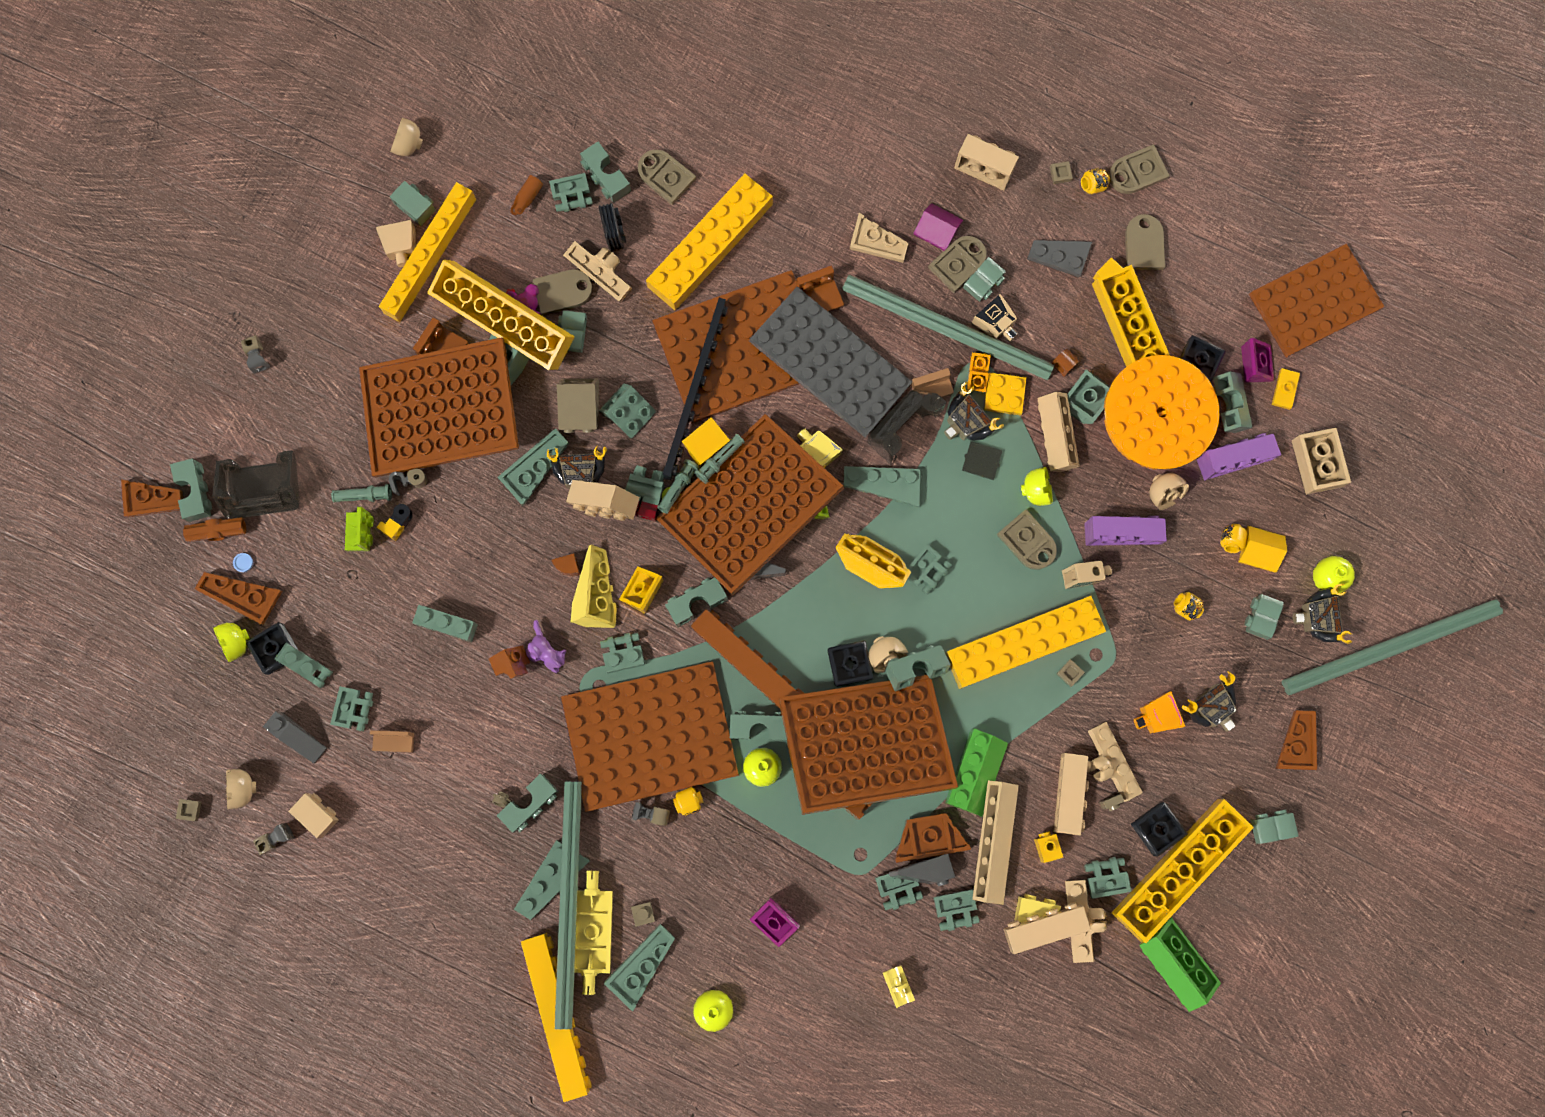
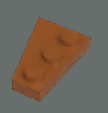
M121 479L124 517L129 518L180 510L178 500L183 499V491Z
M1296 710L1293 712L1275 769L1317 770L1316 711Z

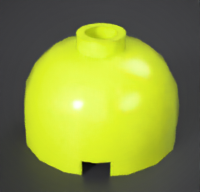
M1046 467L1030 471L1025 477L1024 484L1021 485L1022 495L1027 496L1029 502L1037 506L1053 503L1052 486L1049 484L1048 479L1050 477Z
M1330 556L1320 560L1313 570V580L1315 585L1321 590L1330 587L1334 589L1337 584H1344L1338 587V592L1342 593L1353 584L1355 579V571L1352 564L1347 559L1339 556Z
M223 623L213 627L228 662L237 660L245 654L247 650L246 641L250 639L246 629L241 630L234 623Z
M765 747L756 748L745 757L743 770L747 780L753 785L765 787L775 783L780 777L782 763L778 754L773 750Z
M720 990L703 992L694 1004L693 1014L695 1021L706 1031L716 1032L724 1029L730 1023L733 1016L732 1001L727 994Z

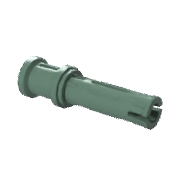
M735 434L712 459H707L706 463L694 472L703 483L707 484L708 479L715 472L718 473L720 471V466L745 441L738 434ZM731 446H733L724 456H722Z
M684 460L682 469L675 476L676 480L657 507L661 512L668 514L685 485L687 486L691 483L690 479L694 472L699 470V466L693 461Z
M390 484L377 487L370 485L362 489L332 490L331 497L333 502L358 500L375 502L382 499L391 501L392 489Z

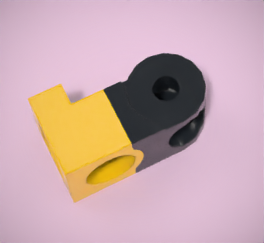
M398 504L394 507L393 515L386 524L380 522L376 528L396 541L412 520L413 512L407 505Z

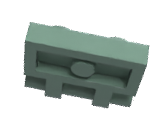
M585 173L549 181L554 201L560 199L562 201L561 204L555 205L557 212H569L570 209L578 207L582 209L586 208V205L593 204L591 197H583V194L590 193ZM578 196V200L567 201L569 197Z
M926 544L907 569L911 571L908 580L916 586L923 581L926 585L922 591L928 595L931 590H935L938 586L939 580L948 574L947 570L952 565L948 561L940 565L937 561L941 558V555ZM934 568L937 572L932 578H929L927 574Z
M625 633L621 637L614 638L612 636L608 637L607 640L600 641L601 648L609 647L610 652L603 654L607 674L645 665L641 645L633 647V641L640 640L638 633ZM626 643V649L616 651L615 645Z
M340 686L330 725L351 729L354 721L358 722L356 730L364 732L365 725L369 722V718H367L369 709L373 705V693L366 692L364 699H360V690ZM357 704L362 705L360 717L355 716Z
M1112 857L1107 861L1099 862L1095 860L1091 861L1090 864H1084L1085 872L1093 871L1095 876L1087 878L1092 899L1131 892L1128 872H1119L1118 868L1119 866H1125L1124 858L1116 859V857ZM1111 868L1112 874L1102 875V869Z
M889 873L875 878L880 896L885 897L889 895L890 901L883 903L885 911L892 908L893 910L899 909V906L908 903L912 905L917 900L923 899L921 891L913 893L912 890L913 887L919 886L918 882L890 877ZM906 890V896L896 899L895 893Z
M973 889L933 897L937 917H946V922L939 923L940 931H954L958 927L966 926L968 928L972 927V924L980 923L978 915L970 916L969 912L977 910L976 902L972 900ZM963 913L964 918L953 920V914Z

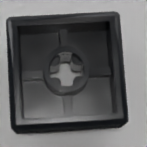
M612 203L606 204V206L604 204L602 206L599 205V213L609 250L611 252L613 250H620V248L623 250V243L627 242L618 207L614 208Z
M1192 335L1188 339L1179 358L1197 367L1211 383L1226 351Z
M280 622L275 623L246 641V645L262 673L270 675L284 666L276 661L275 657L286 642L298 649L284 624ZM272 645L277 646L275 652H270Z
M865 640L828 648L829 661L836 687L873 679L874 676ZM848 659H851L852 662L855 661L856 663L853 665L852 669H850L849 666L845 665V663L848 662Z
M1160 802L1131 823V826L1151 854L1157 857L1188 835L1165 802ZM1156 825L1163 827L1161 829L1162 833H1156Z

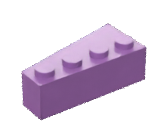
M1266 433L1255 436V439L1248 440L1247 438L1238 441L1236 444H1227L1217 449L1204 451L1202 456L1197 459L1205 481L1274 460L1281 456L1274 434L1266 435Z
M1092 516L1085 522L1086 546L1162 545L1166 542L1165 519L1159 518V516H1148L1147 518H1140V516Z

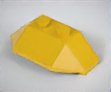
M844 533L836 546L845 568L878 588L903 587L911 574V571L907 569L899 555L866 536Z

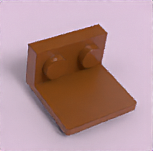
M832 265L797 278V287L827 312L844 306L834 281Z
M432 318L414 345L413 350L417 355L467 345L468 341L444 328L440 321Z

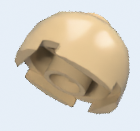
M405 118L401 119L390 152L399 156H410L416 149L420 150L423 139L420 138L419 127L414 122Z
M1175 473L1159 474L1152 480L1153 483L1151 484L1149 494L1153 504L1159 510H1164L1176 504L1173 501L1178 497L1182 499L1188 492L1189 485L1180 475Z
M881 636L874 640V644L868 653L874 671L876 673H883L890 660L906 657L908 651L899 639Z
M241 769L226 770L227 810L242 808L251 801L252 794L256 793V781L252 782L250 775Z

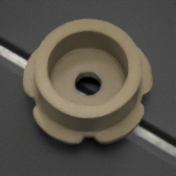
M498 792V794H493L492 803L499 807L505 808L511 802L508 799L509 795L506 793Z

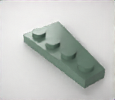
M555 428L499 475L498 479L519 503L524 506L552 468L551 460L547 457V450L549 449L550 455H555V448H557L559 458L569 443Z
M844 466V487L875 494L882 498L893 499L896 502L907 503L919 508L920 469Z
M558 840L555 841L514 908L515 911L529 920H532L560 892L562 843ZM579 854L578 872L590 862L589 859Z
M661 923L604 982V985L632 1012L675 939Z

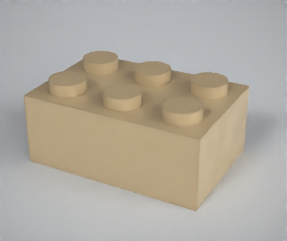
M967 134L958 153L954 168L1004 191L1019 156H1016L1012 151H1005L999 148L994 143H987L976 135Z
M1337 428L1302 434L1292 440L1306 495L1342 488L1351 483Z
M572 480L566 502L573 505L575 510L585 511V514L588 516L596 517V514H598L602 518L610 519L612 516L614 519L625 521V518L634 519L640 497L616 485Z

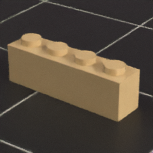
M1054 392L1039 397L1038 410L1041 415V428L1044 433V445L1047 450V463L1050 471L1064 472L1080 467L1067 393Z
M1068 753L1061 754L1053 832L1081 835V832H1084L1085 820H1082L1083 812H1086L1087 801L1084 800L1085 792H1088L1089 781L1086 780L1087 772H1090L1091 767L1088 756Z
M1077 903L1065 905L1064 910L1052 909L1046 911V915L1041 917L1038 915L1029 916L1026 918L1027 921L1019 923V921L1010 922L1007 924L1008 927L1003 928L1010 951L1013 954L1091 930L1084 907L1077 905Z

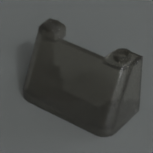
M912 389L868 434V444L884 460L892 465L897 460L896 454L902 447V440L896 433L915 413L922 419L929 415L937 418L943 412L946 401L936 393Z
M293 450L278 453L276 456L277 463L240 468L239 464L232 459L216 461L212 497L222 514L227 518L234 519L298 509L300 506L296 456Z

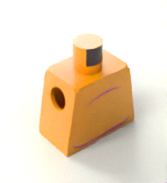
M1171 691L1140 707L1142 716L1134 718V724L1138 730L1147 727L1150 733L1185 727Z

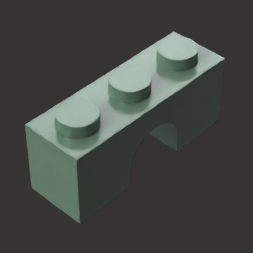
M596 142L580 153L582 167L585 171L589 170L591 172L593 182L602 187L601 191L606 199L610 198L615 203L631 192L630 183L620 170L613 174L603 172L604 167L610 164V159L599 142Z
M1227 372L1215 376L1213 379L1216 393L1224 399L1227 408L1226 412L1221 413L1224 431L1237 433L1253 428L1241 373Z
M193 458L170 464L174 483L180 486H191L190 495L185 499L178 500L182 519L192 522L210 517L212 504L207 499L206 492H208L206 482L203 481L202 474H204L202 464Z
M711 577L706 578L701 582L702 585L696 588L694 586L684 591V595L680 597L674 596L667 601L668 603L665 606L677 628L694 619L691 613V605L695 601L704 600L711 609L728 601L723 588L715 577L713 579Z
M418 605L412 622L419 627L438 631L471 643L478 626L473 621Z
M941 645L936 647L929 646L921 652H911L906 657L890 660L885 672L894 690L897 691L913 685L916 677L913 672L914 669L924 670L929 679L946 674L951 664Z
M735 711V715L730 714V739L750 740L752 727L762 724L769 730V740L787 741L781 712H774V716H766V712H754V715H746V711Z
M539 774L526 787L532 795V803L529 807L522 809L515 802H510L497 815L512 833L522 832L529 825L527 821L533 817L535 819L543 812L541 808L546 803L550 805L557 798L555 794L559 791L543 774Z

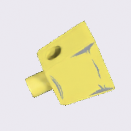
M805 428L797 435L803 442L800 446L824 468L842 454V449L821 431L811 435Z

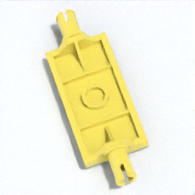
M586 871V889L578 890L574 973H581L583 976L582 994L587 995L589 990V995H594L595 976L599 973L611 972L613 891H600L598 889L599 871Z

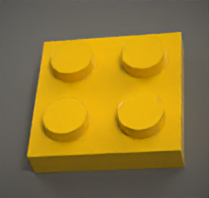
M989 373L984 411L1021 416L1026 377Z

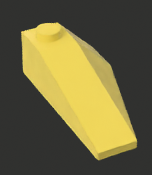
M589 545L572 602L571 622L584 627L614 628L616 626L617 608L616 603H613L611 595L613 586L609 584L608 574L610 569L607 552L594 545Z

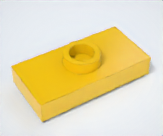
M1283 368L1280 369L1272 405L1288 410L1292 409L1300 373Z

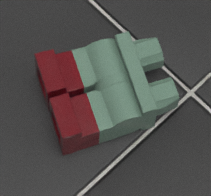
M637 465L633 474L629 476L626 491L640 497L635 517L639 516V518L656 522L659 511L657 507L661 502L665 486L663 483V472L654 470L651 479L645 478L647 468Z

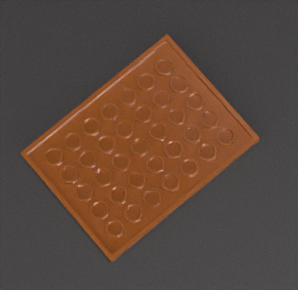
M792 270L652 320L685 405L719 297L726 299V304L729 307L726 318L723 317L722 319L723 329L721 335L717 334L716 341H718L717 348L710 356L712 364L709 370L706 369L704 375L707 376L705 386L701 387L699 391L701 398L699 404H695L693 410L696 412L693 423L800 384L749 342L750 338L797 287Z
M502 337L359 367L372 477L376 478L390 475L393 472H406L413 469L519 449L506 348Z
M766 414L741 436L745 443L720 466V471L718 473L715 472L708 479L707 484L697 478L678 496L668 514L662 512L656 517L657 521L732 595L738 592L844 489V486ZM731 446L722 456H724L733 446Z
M713 661L561 697L578 780L582 782L581 794L585 812L739 776Z
M928 675L916 676L912 686L897 691L894 690L890 681L779 698L802 815L958 788L932 679H929Z

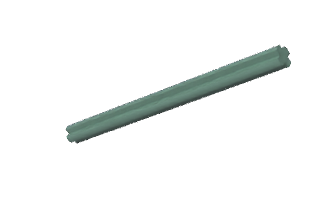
M848 275L844 283L843 291L1045 380H1048L1054 368V364L854 276Z
M1498 600L1489 601L1282 680V685L1287 695L1295 694L1502 615L1503 609L1500 607Z
M571 781L565 782L555 1005V1029L560 1030L572 1029L582 782Z

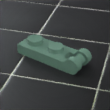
M287 642L275 657L276 661L319 688L324 686L326 678L330 677L333 673L330 669ZM316 670L321 671L318 677L313 676Z

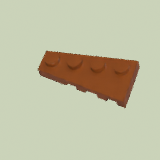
M206 572L203 573L194 588L262 625L266 622L283 592L278 589Z

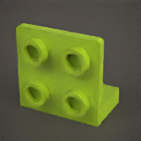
M357 507V512H346L345 551H370V546L373 544V536L370 534V528L373 527V516L363 507Z

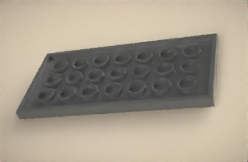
M798 287L792 291L749 340L751 344L863 437H866L912 383L910 379Z

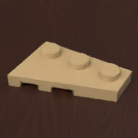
M859 213L850 250L903 263L908 243L890 231H885L877 223L869 221L864 215Z

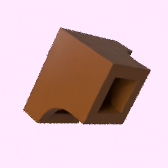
M523 645L504 649L488 658L496 676L507 674L510 679L528 673L525 666L530 661Z

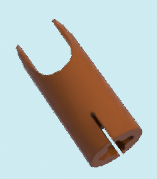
M529 175L516 195L514 204L510 209L512 215H521L531 205L543 186V183L538 178Z

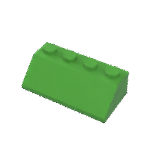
M971 729L955 773L958 788L949 790L945 803L983 817L988 780L995 781L1008 743L988 733Z
M1169 918L1147 943L1141 942L1139 945L1143 953L1149 958L1155 969L1162 975L1168 986L1174 991L1180 1002L1189 1012L1208 1004L1221 984L1172 918Z

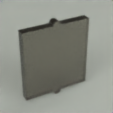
M970 441L967 454L964 455L965 461L962 471L994 480L997 468L1000 467L999 461L1002 450Z

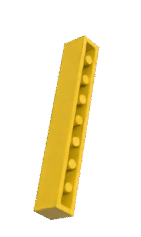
M457 182L455 183L380 303L379 308L385 315L401 322L475 203L476 198L472 190Z
M547 933L521 941L563 1102L586 1096L589 1093V1088H591V1081L589 1076H585L584 1068H586L584 1056L579 1054L578 1048L581 1046L579 1037L575 1036L573 1028H575L574 1019L572 1021V1029H555L557 957H553L551 949L554 948L551 936L548 937Z

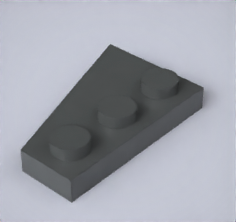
M1034 240L1027 260L1080 277L1092 242Z

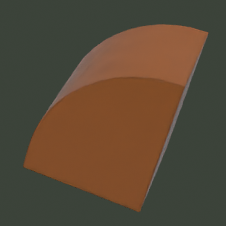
M1067 348L1053 360L1052 364L1065 377L1081 361Z
M574 554L552 559L553 565L560 573L566 576L581 575L577 558Z

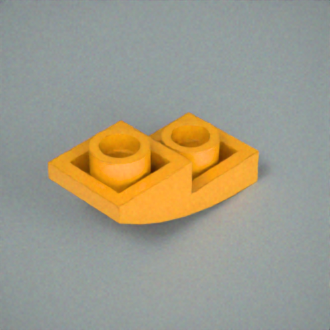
M971 353L967 390L974 386L973 391L986 392L991 355Z

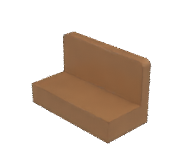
M949 368L912 379L911 385L918 404L954 393L950 382L951 374Z
M370 730V735H373L372 751L413 753L414 733Z

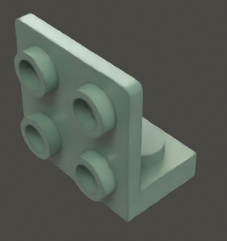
M624 383L603 405L599 412L610 418L629 438H633L655 414L656 410L631 385Z

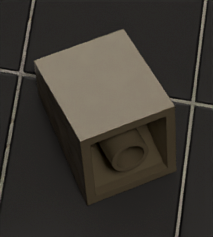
M599 378L561 379L557 383L559 430H564L565 433H572L575 430H583L585 433H590L598 428Z

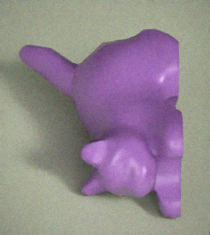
M535 620L533 627L536 636L528 644L526 649L527 657L534 662L542 660L548 669L558 673L559 668L565 664L566 650H554L543 636L538 620Z

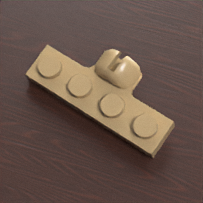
M574 241L563 255L620 303L631 291L632 288L614 273L615 268L620 263V259L608 248L604 247L597 255H591Z
M1107 722L1089 730L1088 733L1099 752L1098 758L1091 761L1090 771L1097 768L1100 770L1093 774V777L1100 782L1111 778L1118 792L1122 795L1124 802L1142 794L1143 792Z
M1086 880L1065 881L1067 905L1077 903V905L1083 906L1091 928L1090 931L1071 936L1073 963L1094 962L1092 934L1104 932L1107 928V921H1095V919H1105V910L1089 906Z

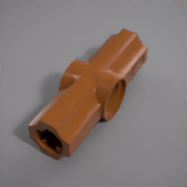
M242 517L227 520L209 519L205 523L184 525L183 536L186 542L202 540L220 541L224 540L225 537L244 535L247 528Z

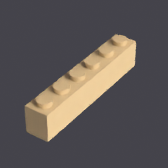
M988 780L972 900L1004 904L1019 785Z

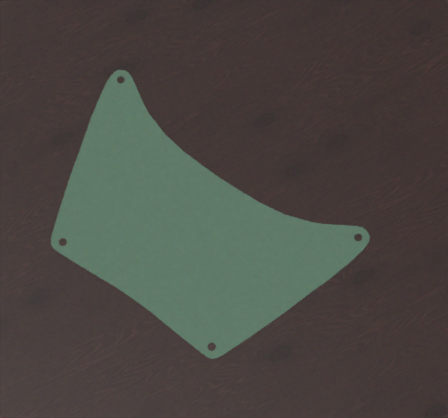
M970 363L964 366L958 375L953 389L954 393L951 395L936 439L917 468L920 469L919 508L892 500L875 519L857 534L866 536L899 555L907 568L926 544L941 555V558L937 561L940 565L945 561L952 565L947 570L948 574L939 580L935 590H931L927 595L922 591L926 585L923 581L916 586L908 579L903 587L878 588L847 570L837 552L822 566L761 612L733 628L735 630L733 634L738 638L742 636L749 643L747 646L752 651L754 649L759 651L763 655L762 660L766 664L768 662L772 663L778 669L776 673L781 677L785 675L792 682L790 685L795 690L799 688L804 693H812L890 681L886 672L876 673L872 668L873 679L836 687L827 651L830 647L865 640L869 653L874 640L883 636L899 639L906 647L907 655L911 652H921L929 646L936 647L938 645H941L946 653L949 650L1092 596L1106 629L1105 633L962 689L958 688L950 667L946 674L932 678L954 773H956L971 729L980 730L1010 743L1103 674L1114 664L1116 659L1115 644L1093 585L1065 589L1062 570L1074 564L1084 563L1053 488V503L1050 505H1034L1029 502L1027 496L1022 495L1021 485L1024 484L1026 475L1032 470L1044 467L1021 416L984 411L986 392L972 391L966 395H970L991 421L994 418H1000L996 421L997 427L1001 424H1004V427L1002 429H995L994 433L983 440L975 441L968 439L963 441L959 435L949 440L944 434V431L950 427V424L947 422L950 403L956 394L961 391L962 384L968 382ZM989 366L988 373H996V372ZM1025 509L1052 537L1057 548L1053 562L1040 570L1030 569L1023 565L997 536V533ZM1043 552L1039 553L1038 559L1041 562H1047L1048 555ZM932 568L927 576L932 578L937 571ZM707 642L675 654L644 660L645 665L609 674L606 673L605 666L593 668L584 675L579 687L580 692L592 690L593 683L596 680H603L606 686L713 661L729 734L730 714L735 715V711H746V715H754V712H766V716H774V712H781L771 700ZM1097 648L1102 651L1103 656L1100 661L1095 662L1091 660L1089 654L1092 649ZM848 659V662L845 663V665L849 666L850 669H852L853 665L856 664L855 661L852 662L851 659ZM1070 659L1085 672L1072 687L1056 674ZM922 669L913 670L915 676L927 675ZM762 724L752 727L750 740L731 739L739 776L702 784L744 813L794 843L854 875L867 874L899 845L906 820L929 816L947 798L949 790L872 803L863 812L864 815L860 820H857L844 808L802 815L787 741L769 740V730ZM765 747L778 754L782 763V771L775 783L759 787L747 780L743 764L745 757L756 748ZM857 848H864L867 851V858L864 861H857L855 859L854 851Z

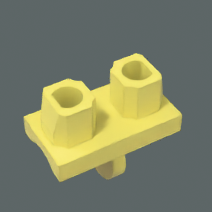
M901 965L883 972L896 1008L915 1001Z

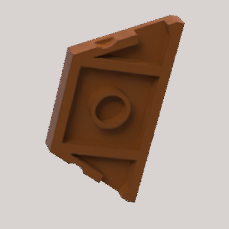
M946 813L907 819L895 862L971 850V847Z

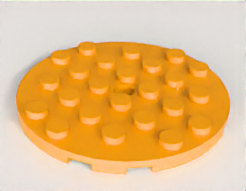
M1155 355L1131 363L1113 380L1104 401V423L1112 443L1127 459L1149 469H1174L1195 460L1211 444L1219 423V403L1215 390L1208 378L1191 363L1174 356ZM1158 408L1166 409L1165 417L1158 416Z

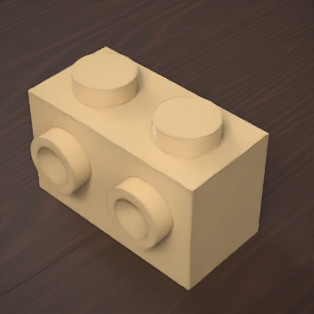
M305 793L288 812L316 838H323L339 819L335 817L336 812L333 809L321 804L322 799L315 793Z

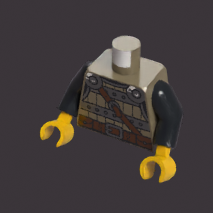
M968 382L962 384L961 391L952 399L948 409L949 417L947 422L950 424V427L944 431V434L949 440H952L957 435L963 441L967 439L970 441L983 440L994 433L995 429H1002L1004 427V424L997 427L996 421L1000 418H994L991 421L970 395H966L974 390V386L970 391L965 389V385Z
M597 445L594 449V454L560 455L559 458L557 448H555V455H550L548 449L547 457L551 460L552 470L558 481L565 485L567 489H570L572 480L597 483L605 471V457L603 456L607 448L604 446L603 453H600L597 450Z
M1337 584L1334 589L1330 587L1319 590L1307 599V604L1302 605V612L1293 613L1294 624H1304V631L1310 632L1312 637L1322 642H1340L1342 640L1346 644L1352 643L1351 640H1344L1345 635L1353 634L1349 631H1342L1338 596H1335V594L1345 595L1347 593L1338 592V587L1344 584Z
M1227 671V678L1222 674L1219 676L1220 680L1224 682L1223 684L1220 682L1213 685L1194 701L1188 699L1189 704L1187 706H1182V709L1187 711L1194 723L1204 727H1216L1221 724L1226 732L1236 726L1229 717L1237 711L1233 684L1235 676L1231 672Z

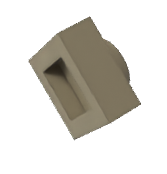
M1069 161L1050 165L1053 184L1072 181L1073 177Z
M1070 659L1056 674L1072 687L1085 672Z
M1116 794L1099 803L1102 809L1113 811L1120 808L1119 804L1124 802L1121 794Z
M179 799L176 819L198 821L201 801Z
M651 902L631 907L635 927L655 922Z

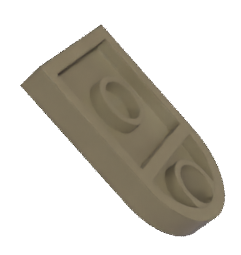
M1154 144L1116 160L1109 171L1110 184L1116 191L1123 194L1138 192L1169 178V174ZM1121 175L1124 178V182L1116 181L1115 176Z
M650 150L642 155L638 162V172L641 180L671 205L696 180V176L662 150ZM648 159H652L655 162L652 166L644 164Z
M1143 214L1134 217L1125 230L1126 267L1132 265L1134 270H1163L1165 268L1164 231L1161 223L1151 215ZM1146 221L1148 228H1142L1139 222Z
M960 237L942 252L928 268L955 293L986 260V248L975 237ZM976 245L979 251L973 253L969 250V247Z
M567 270L533 279L534 285H537L539 289L537 299L542 316L580 307L587 303L592 295V284L589 277L579 270ZM585 282L588 286L585 290H579L577 288L578 284Z
M1027 509L997 533V536L1021 563L1030 569L1040 570L1046 568L1055 559L1057 548L1054 540ZM1039 553H1046L1048 561L1041 562L1038 559Z

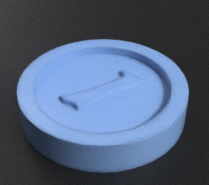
M240 553L235 556L233 566L239 572H248L253 566V559L246 553Z

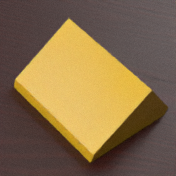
M710 418L686 437L682 443L697 465H701L730 440L717 423Z
M1247 526L1246 546L1241 550L1238 562L1276 573L1287 553L1285 536Z
M637 566L619 600L646 614L664 580L659 574Z

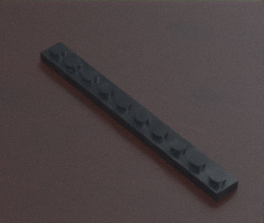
M720 297L663 471L664 479L671 480L672 476L677 474L679 465L676 463L678 457L682 458L684 452L682 441L689 436V422L693 423L696 412L693 410L695 404L698 405L700 402L701 394H699L701 387L705 386L707 376L704 375L706 369L709 370L712 364L711 353L715 352L718 341H716L717 334L721 335L723 329L721 322L723 317L726 318L729 307L726 304V299Z

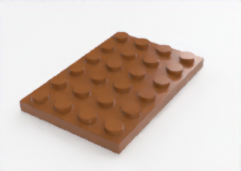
M1347 244L1249 294L1286 358L1385 307Z

